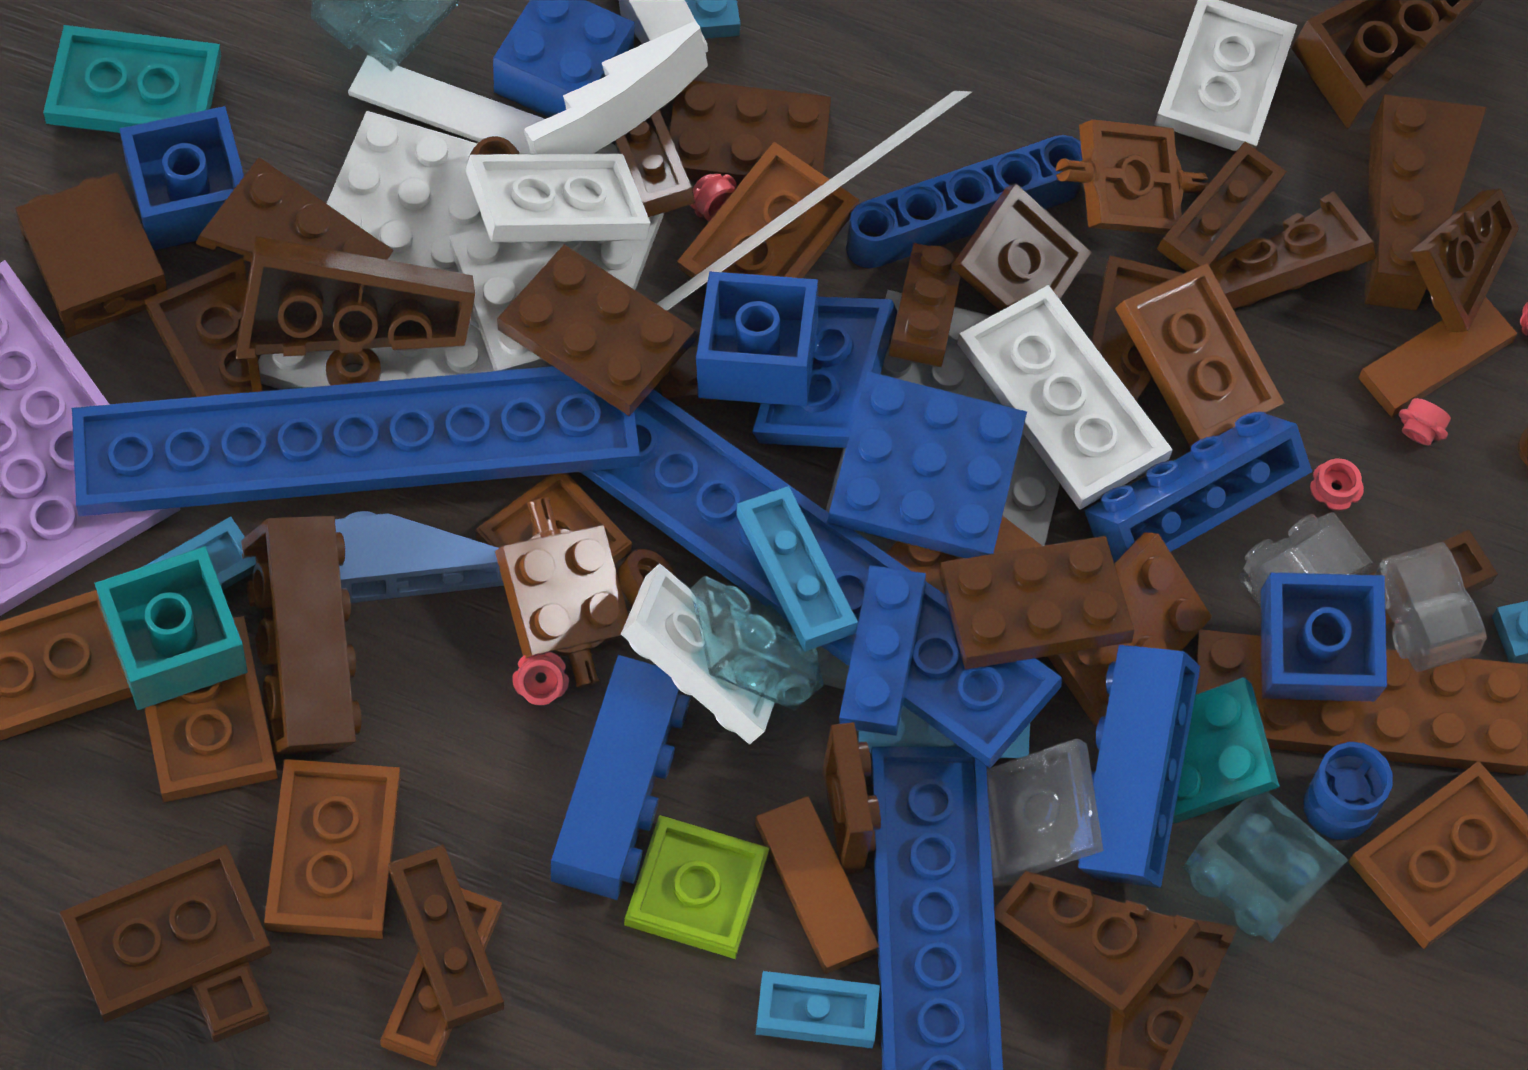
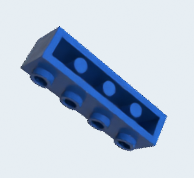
M1253 412L1240 417L1235 422V427L1221 435L1206 437L1195 442L1191 446L1190 452L1176 460L1165 461L1152 466L1147 470V476L1131 485L1119 486L1107 491L1101 497L1102 501L1084 511L1094 538L1106 536L1115 564L1144 532L1158 533L1171 552L1312 472L1296 423L1266 414L1265 412Z
M1119 645L1116 662L1112 661L1108 667L1106 690L1110 696L1106 716L1100 718L1096 729V746L1099 750L1096 772L1092 771L1088 776L1085 789L1086 802L1089 805L1086 826L1080 828L1075 842V855L1079 861L1078 868L1096 880L1161 888L1200 672V665L1184 651Z
M621 655L617 657L551 859V882L618 900L623 881L632 884L635 881L643 850L634 848L640 829L645 831L651 830L659 798L650 795L656 778L666 780L675 747L667 745V741L672 727L682 729L691 696L682 694V691L674 684L672 678L657 665Z

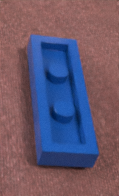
M869 566L839 715L840 724L854 722L856 730L897 736L926 587V573Z

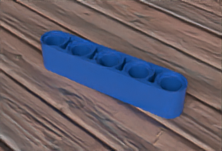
M1054 136L864 201L851 212L845 247L847 256L860 267L876 268L911 256L913 243L941 246L973 235L1004 189L1010 186L1008 183L1021 186L1044 209L1068 202L1079 193L1082 183L1059 181L1056 174L1062 171H1056L1054 167L1057 166L1061 159L1082 161L1081 142L1072 136ZM962 199L970 200V201H972V202H974V203H973V204L963 203V202L960 201V200H962ZM911 216H922L928 220H917ZM872 232L878 234L879 236L871 237L863 233Z

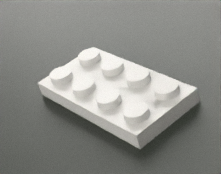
M1049 285L959 333L958 346L1003 406L1027 411L1022 433L1079 510L1100 499L1107 491L1127 484L1146 473L1152 466L1170 459L1173 449Z

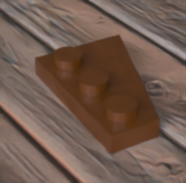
M1333 191L1320 199L1321 208L1305 218L1303 215L1296 213L1283 221L1284 231L1269 240L1255 238L1216 261L1210 268L1232 308L1247 307L1255 304L1260 299L1286 290L1301 288L1308 282L1337 272L1352 270L1359 264L1376 259L1373 240Z
M1029 871L1024 872L994 908L996 925L1126 1019L1130 1017L1201 930L1196 920L1176 915V918L1149 911L1147 906L1128 900L1125 903L1095 895L1091 889Z

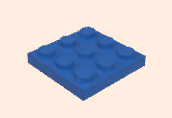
M866 371L827 523L962 558L993 554L1027 411Z

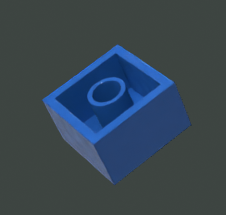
M530 0L493 57L494 93L547 117H552L567 110L563 95L604 78L602 62L634 49L635 22L586 0Z
M225 106L119 128L125 161L141 224L153 250L197 241L201 232L244 177Z
M709 271L696 355L698 398L807 406L818 326V279Z
M1271 572L1261 588L1262 699L1375 702L1387 687L1385 576Z

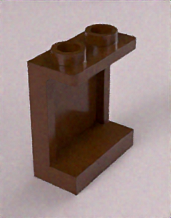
M118 172L103 177H90L82 181L78 186L52 195H39L31 199L27 204L15 207L22 236L25 242L30 245L56 305L58 318L67 338L146 310L144 299L167 290L163 270Z

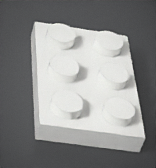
M1198 0L1154 125L1174 128V132L1233 151H1237L1244 142L1256 149L1297 25L1221 0Z
M495 154L469 156L466 173L491 242L647 239L651 223L623 154Z
M486 226L450 235V249L459 273L473 275L475 298L472 310L494 371L552 366L499 331L497 318L566 243L559 241L491 242Z
M659 563L645 576L621 635L629 641L637 654L650 659L668 674L678 689L687 695L695 697L715 715L717 721L725 729L737 733L750 745L765 732L785 671Z

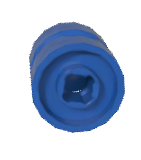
M1346 742L1334 746L1325 754L1304 794V812L1309 823L1319 833L1331 839L1349 840L1362 835L1372 825L1393 787V773L1387 759L1377 749L1365 743Z

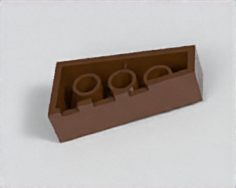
M1345 0L1308 19L1291 49L1348 130L1384 94L1395 86L1479 7L1483 0Z
M1383 95L1370 128L1367 234L1373 240L1376 259L1366 262L1365 304L1417 311L1427 286L1410 251L1452 216L1487 107Z
M256 236L237 338L236 359L256 358V355L283 353V357L306 355V352L340 350V353L362 352V349L382 347L403 350L465 346L475 298L473 275Z
M335 516L267 518L241 540L243 550L241 555L242 559L255 557L256 560L252 581H248L246 586L249 605L257 606L258 609H261L263 616L258 626L255 642L258 658H260L263 665H270L272 675H267L264 679L263 692L273 754L341 751L356 742L355 735L360 733L362 723L360 705L357 700H352L350 678H353L356 672V655L353 645L346 642L345 622H348L350 618L351 602L348 590L341 588L339 566H343L345 561L344 537L341 532H336Z

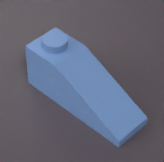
M360 511L349 514L342 519H335L336 532H341L345 541V561L343 566H339L341 588L348 590L351 603L504 586L495 550L499 549L497 547L389 513L376 515L372 512Z

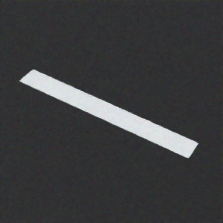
M953 91L662 299L657 305L665 310L672 308L707 283L709 271L722 272L972 92Z

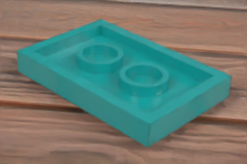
M64 25L43 112L45 122L51 125L120 133L119 128L209 110L221 61L220 44Z

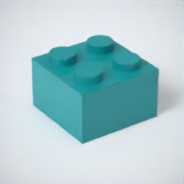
M206 546L94 583L103 616L137 710L248 673L243 644Z

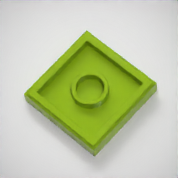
M659 815L625 916L624 926L736 959L770 848Z

